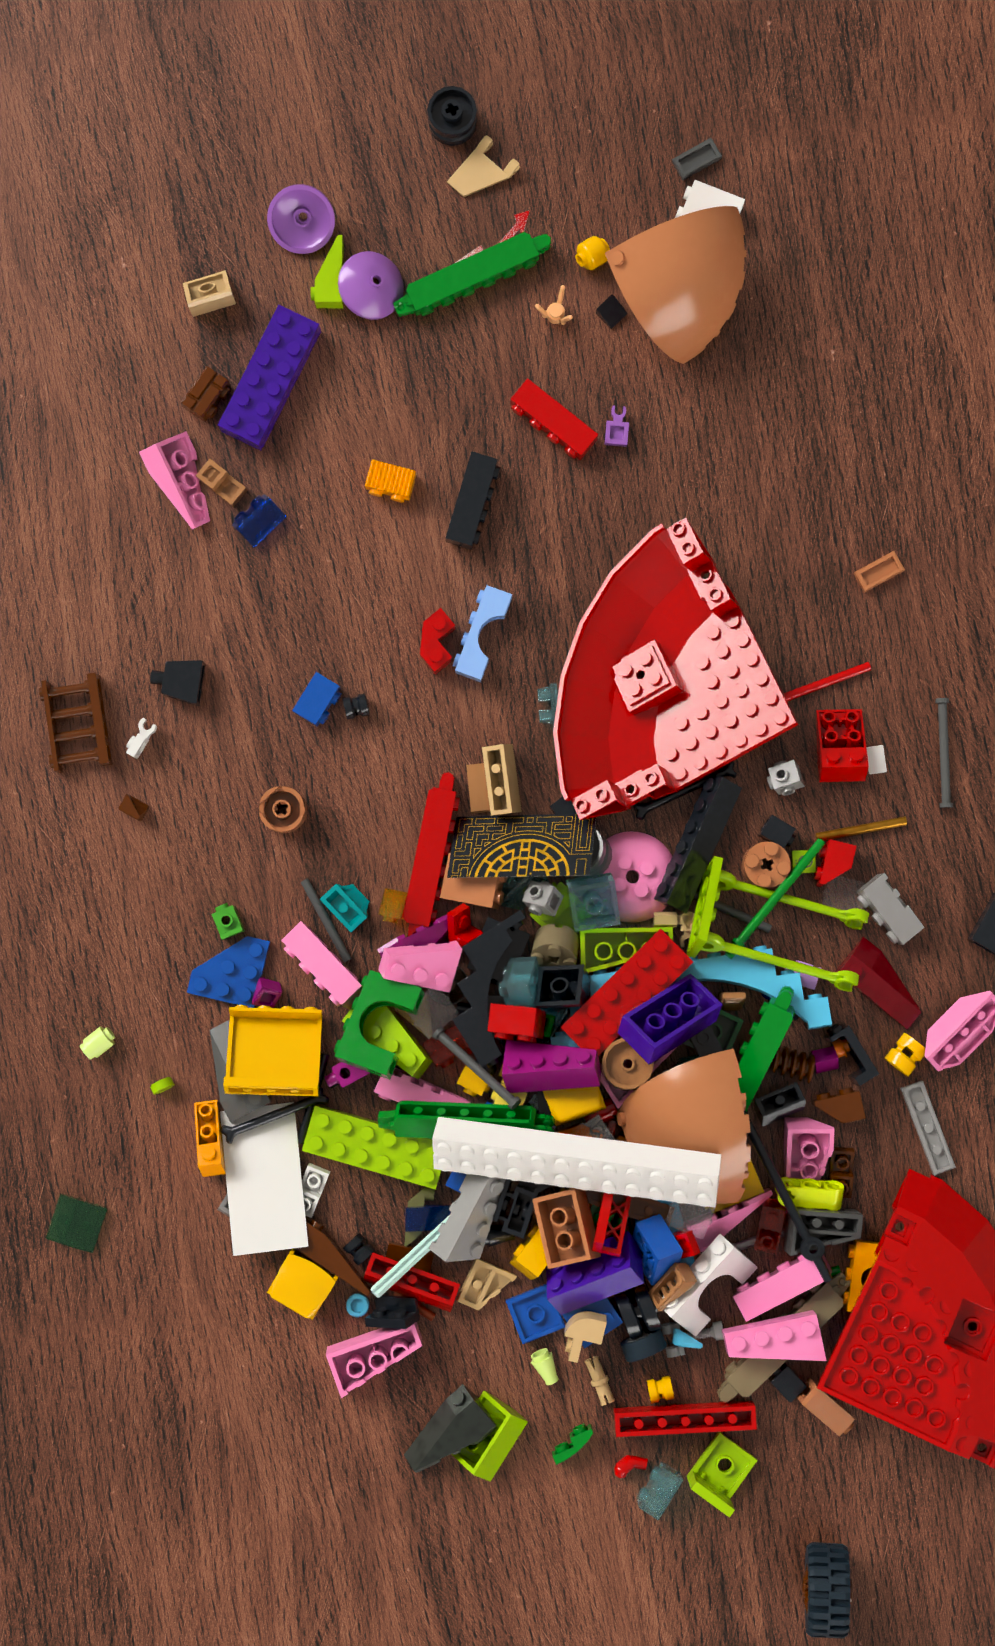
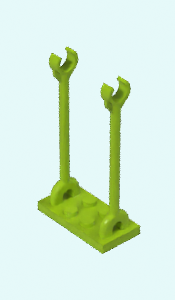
M713 857L700 883L686 953L687 956L695 958L700 950L706 952L722 950L828 980L837 989L852 992L853 985L858 986L859 975L855 972L848 970L838 972L823 970L725 942L718 934L709 932L710 924L714 921L717 913L714 903L718 901L721 891L736 889L768 899L775 892L738 881L733 874L721 870L723 858ZM784 894L779 900L782 903L838 918L847 927L862 930L863 923H868L869 913L863 909L840 910L788 894Z

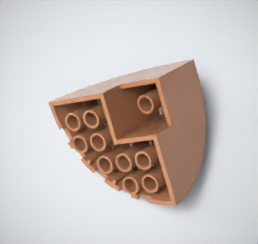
M712 207L679 216L654 226L605 252L617 284L635 317L654 343L665 354L679 363L684 364L696 357L714 337L719 335L720 329L726 320H729L737 304L735 301L744 283V257L747 255V250L744 248V227L737 207Z
M734 1049L709 1054L667 1070L638 1087L625 1099L617 1112L616 1118L618 1125L622 1126L627 1142L721 1154L716 1204L739 1202L745 1190V1186L742 1184L743 1179L749 1176L748 1162H750L751 1146L746 1144L747 1133H750L749 1114H744L747 1099L746 1093L740 1092L738 1078H741L742 1075Z

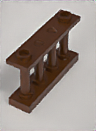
M89 673L84 683L51 688L48 681H41L42 687L39 688V695L41 701H44L52 752V755H49L50 767L54 768V771L57 773H63L62 764L94 759L99 761L102 766L113 765L100 675ZM82 692L90 695L91 703H88L86 706L54 710L52 697ZM88 714L93 716L94 725H91V728L57 733L56 719ZM88 737L96 739L97 747L92 751L61 755L59 742Z

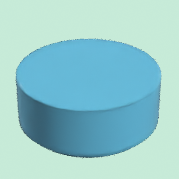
M362 1293L352 1294L346 1302V1309L353 1317H362L369 1310V1299Z

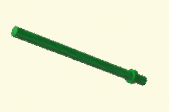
M818 838L741 934L731 941L732 944L745 947V942L825 845L822 839ZM725 952V955L730 959L736 955Z

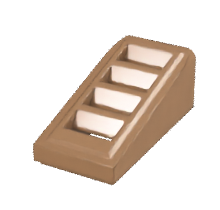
M719 992L718 1000L723 1004L721 1010H741L746 1000L745 992Z
M675 1262L648 1293L657 1310L663 1311L669 1303L689 1290L697 1280L688 1264Z

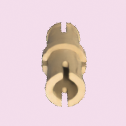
M594 1356L592 1360L591 1358L585 1360L592 1378L591 1385L597 1391L601 1406L607 1405V1400L609 1404L614 1402L615 1398L608 1384L609 1378L608 1375L604 1374L599 1356Z

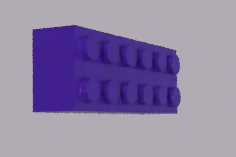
M278 304L218 423L221 432L262 451L321 333L318 323Z

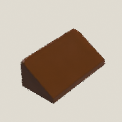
M389 1241L386 1257L399 1262L415 1246H404L402 1243ZM430 1250L413 1267L430 1273L434 1253Z

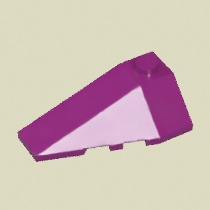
M447 915L436 919L431 927L420 926L416 928V933L411 936L405 937L403 934L377 949L382 957L384 948L448 943Z

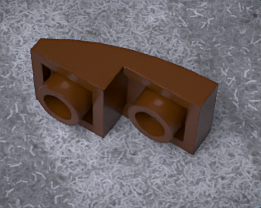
M834 1147V1151L829 1159L828 1180L841 1182L844 1185L843 1198H852L854 1148Z

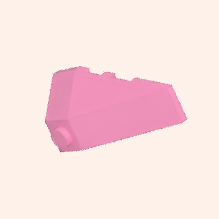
M766 1188L764 1193L718 1212L712 1213L709 1211L684 1221L687 1230L693 1231L700 1252L705 1251L719 1234L725 1236L773 1195L772 1190Z

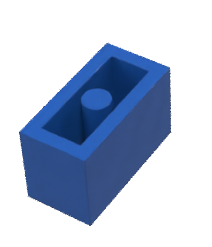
M316 672L292 711L318 727L320 723L324 724L330 714L328 709L331 704L336 705L342 693L339 691L341 688L336 683Z

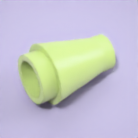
M547 1348L534 1352L531 1355V1364L543 1378L546 1385L556 1383L559 1378L556 1373L552 1352H549Z

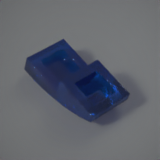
M450 1205L405 1207V1231L434 1230L450 1215Z

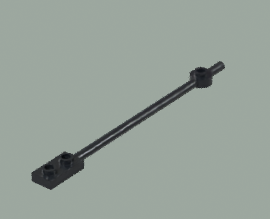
M711 1026L690 1038L699 1057L723 1051ZM749 1117L750 1133L747 1134L803 1240L800 1244V1252L805 1259L814 1261L824 1283H827L833 1278L822 1258L825 1252L824 1244L820 1239L811 1237ZM816 1245L817 1251L813 1254L810 1253L809 1247Z

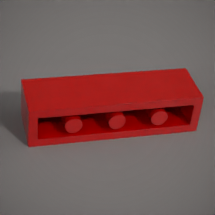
M528 378L510 399L511 409L518 416L522 417L524 415L530 420L529 424L538 431L542 429L548 434L546 437L556 445L558 443L565 448V453L573 459L577 457L581 460L598 439V434Z
M373 1252L364 1274V1281L376 1284L398 1261ZM412 1267L388 1290L407 1297H416L418 1301L451 1312L460 1284Z

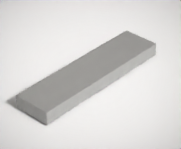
M920 1080L900 1088L932 1174L935 1176L956 1168L924 1082Z

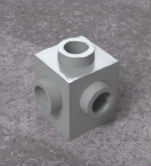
M795 760L788 762L780 761L775 763L774 767L768 768L770 774L767 777L771 790L774 789L778 795H790L796 789L805 787L799 765Z
M531 881L522 901L529 908L528 911L535 915L541 916V914L555 917L564 896L547 881H541V883Z

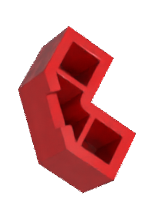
M441 608L423 622L420 648L421 659L435 675L453 661L452 656L440 642L456 629L455 624Z

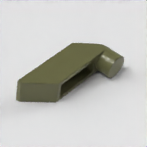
M424 1187L408 1201L404 1246H408L422 1234L425 1200L434 1201L435 1189Z

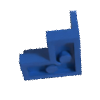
M660 1214L635 1223L632 1236L644 1254L642 1259L643 1272L652 1286L660 1280L675 1262L680 1263L683 1250Z

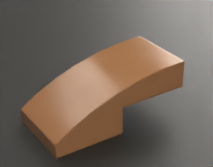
M211 459L206 462L196 475L200 481L232 507L248 491L245 486Z
M484 763L466 765L471 814L490 812Z

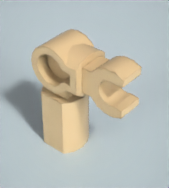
M688 911L687 913L682 912L680 915H677V912H654L653 927H677V924H680V931H683V935L679 939L680 947H684L685 939L690 938L694 913Z

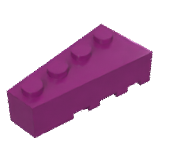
M506 1040L502 1077L506 1089L510 1093L599 1087L601 1065L595 1049Z

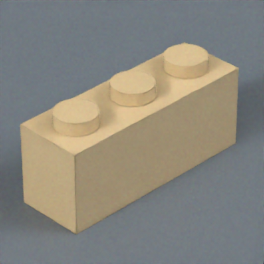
M513 744L482 747L491 816L522 812Z

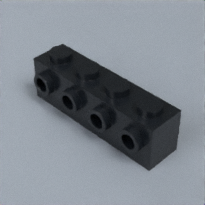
M471 451L445 539L447 543L471 550L474 544L478 545L481 531H478L480 522H485L488 512L484 508L486 502H491L494 488H491L493 479H498L501 467L497 466L498 459Z

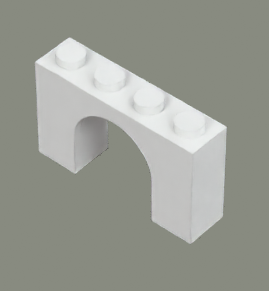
M694 180L692 187L687 186L683 197L686 203L684 208L679 206L675 218L719 206H734L741 213L745 199Z
M719 1234L690 1266L697 1282L679 1298L669 1303L664 1311L696 1337L711 1320L698 1307L700 1295L705 1287L722 1275H731L743 1285L758 1267L723 1235Z

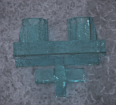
M550 683L549 687L537 689L538 702H551V709L539 710V723L552 724V727H554L558 694L557 683Z

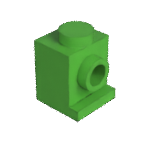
M228 903L216 907V912L211 914L221 940L245 931L234 905L228 906ZM225 916L230 917V923L227 925L222 921Z

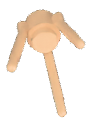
M564 285L560 288L557 303L550 304L546 311L539 304L535 305V308L542 314V317L547 318L553 324L561 323L565 325L567 321L573 318L572 315L564 317L565 309L562 305L565 292Z

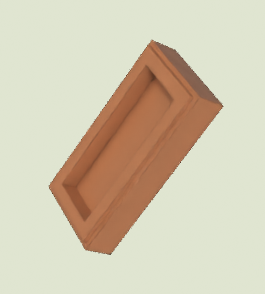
M892 551L853 574L863 592L866 593L904 572L905 569L895 551Z

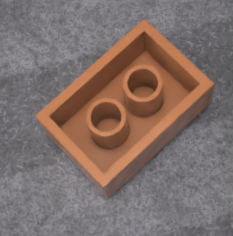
M574 1188L532 1199L548 1269L601 1257V1253L592 1251L595 1228L585 1190Z

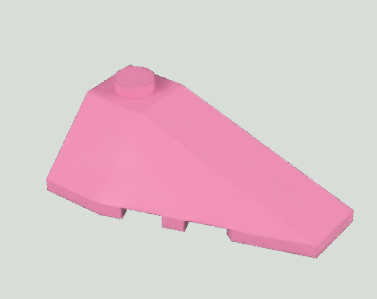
M187 431L139 452L151 477L192 529L210 521L206 498L201 492L200 480L196 477L195 461L198 460L197 454Z
M785 1117L784 1177L820 1180L821 1176L825 1173L828 1159L834 1151V1127L808 1117ZM784 1206V1213L787 1214V1209Z

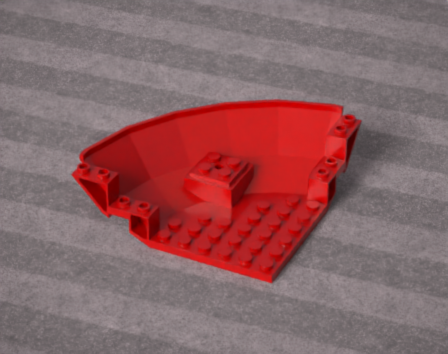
M687 518L674 523L667 529L663 524L653 528L609 572L579 622L560 676L553 737L560 791L564 800L572 801L580 820L626 811L649 796L653 799H658L677 792L799 725L740 605L730 588L724 583L716 563ZM704 574H710L707 579H703ZM643 671L645 676L642 679H638V674ZM634 786V792L629 793V788Z
M909 1168L891 1206L893 1209L892 1216L874 1252L876 1256L875 1262L817 1384V1389L948 1452L967 1459L972 1457L995 1469V1230L981 1213L941 1178L932 1174L930 1177H927ZM899 1222L904 1224V1228L900 1231L895 1229V1225ZM970 1322H975L977 1324L975 1330L968 1329V1324ZM981 1443L986 1445L983 1451L977 1449Z

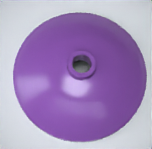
M296 184L282 189L275 195L268 209L267 222L271 235L281 247L293 253L308 254L321 249L331 238L335 227V213L329 199L320 190L309 185ZM302 212L307 215V219H301L299 214Z
M365 251L351 256L341 267L338 276V290L344 304L354 314L365 319L376 320L387 317L395 311L393 303L403 297V280L398 268L390 259L376 252ZM373 278H376L379 284H375Z

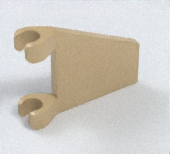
M487 135L483 137L476 149L447 181L463 197L507 180L520 169L519 162L512 159L503 171L485 155L493 146V140Z

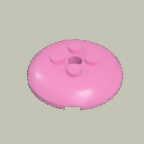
M622 832L607 838L612 849L610 865L601 876L593 880H586L588 892L593 902L604 914L621 922L637 923L653 918L654 912H662L667 907L665 904L655 900L654 897L665 875L667 865L673 857L672 854L658 839L641 832ZM634 870L637 872L639 879L636 883L627 881L626 874L628 871Z

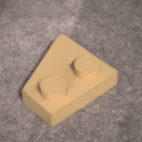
M474 1259L456 1300L471 1308L480 1310L487 1304L490 1298L498 1295L501 1292L500 1290L509 1282H513L517 1276L484 1260Z

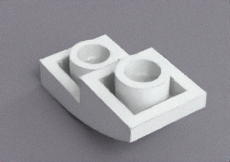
M311 1163L308 1164L302 1179L305 1216L310 1218L314 1214L331 1172Z

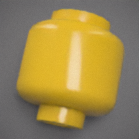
M592 236L577 246L575 258L581 267L584 266L587 270H594L608 261L605 252L609 251L610 248L603 238Z

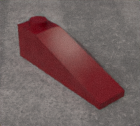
M862 937L835 972L848 970L859 975L858 986L853 985V988L908 1030L920 1015L921 1010L882 951Z

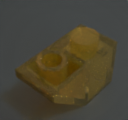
M385 888L378 915L383 916V921L397 923L398 919L403 920L407 892Z

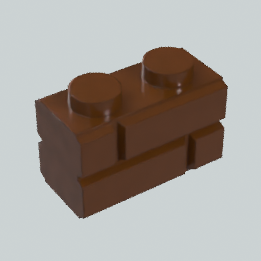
M206 366L181 404L187 411L206 422L208 418L212 419L218 411L216 406L221 399L224 401L229 396L231 384L226 378Z

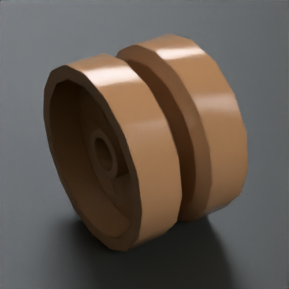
M623 1038L612 1042L605 1050L602 1058L603 1073L607 1081L615 1088L623 1091L636 1090L650 1079L654 1068L653 1063L649 1065ZM631 1060L632 1067L625 1068L623 1062Z

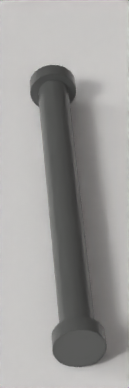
M949 698L935 699V704H938L942 797V803H939L940 808H953L950 790L947 716Z
M439 1027L433 1033L432 1037L435 1040L441 1041L509 1104L508 1107L511 1110H514L520 1104L521 1099L518 1096L514 1097L445 1033L444 1028Z

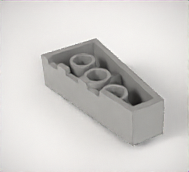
M467 1174L459 1189L461 1195L455 1202H452L449 1208L451 1214L446 1224L441 1223L438 1229L440 1235L436 1242L432 1241L429 1249L445 1262L480 1259L506 1179Z

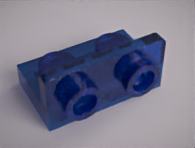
M265 494L254 498L250 503L251 507L246 512H240L234 518L235 522L232 524L254 548L287 517Z

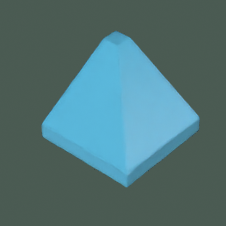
M673 1328V1345L699 1349L703 1347L702 1343L680 1329Z

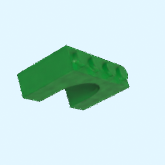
M370 970L368 976L365 975L361 982L362 991L360 996L356 997L353 1001V1013L344 1023V1034L342 1039L337 1041L334 1053H336L335 1057L340 1062L390 1080L399 1058L395 1053L374 1046L366 1041L363 1033L365 1020L372 1011L383 1006L395 1007L417 1015L425 993L422 988L383 979L380 973Z

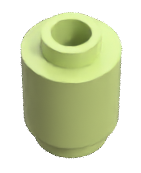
M100 1026L83 1040L80 1048L90 1060L94 1057L98 1058L115 1044L113 1040L115 1035L108 1027L104 1029Z

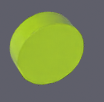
M166 1077L153 1083L150 1088L153 1095L172 1088L175 1084L171 1077Z

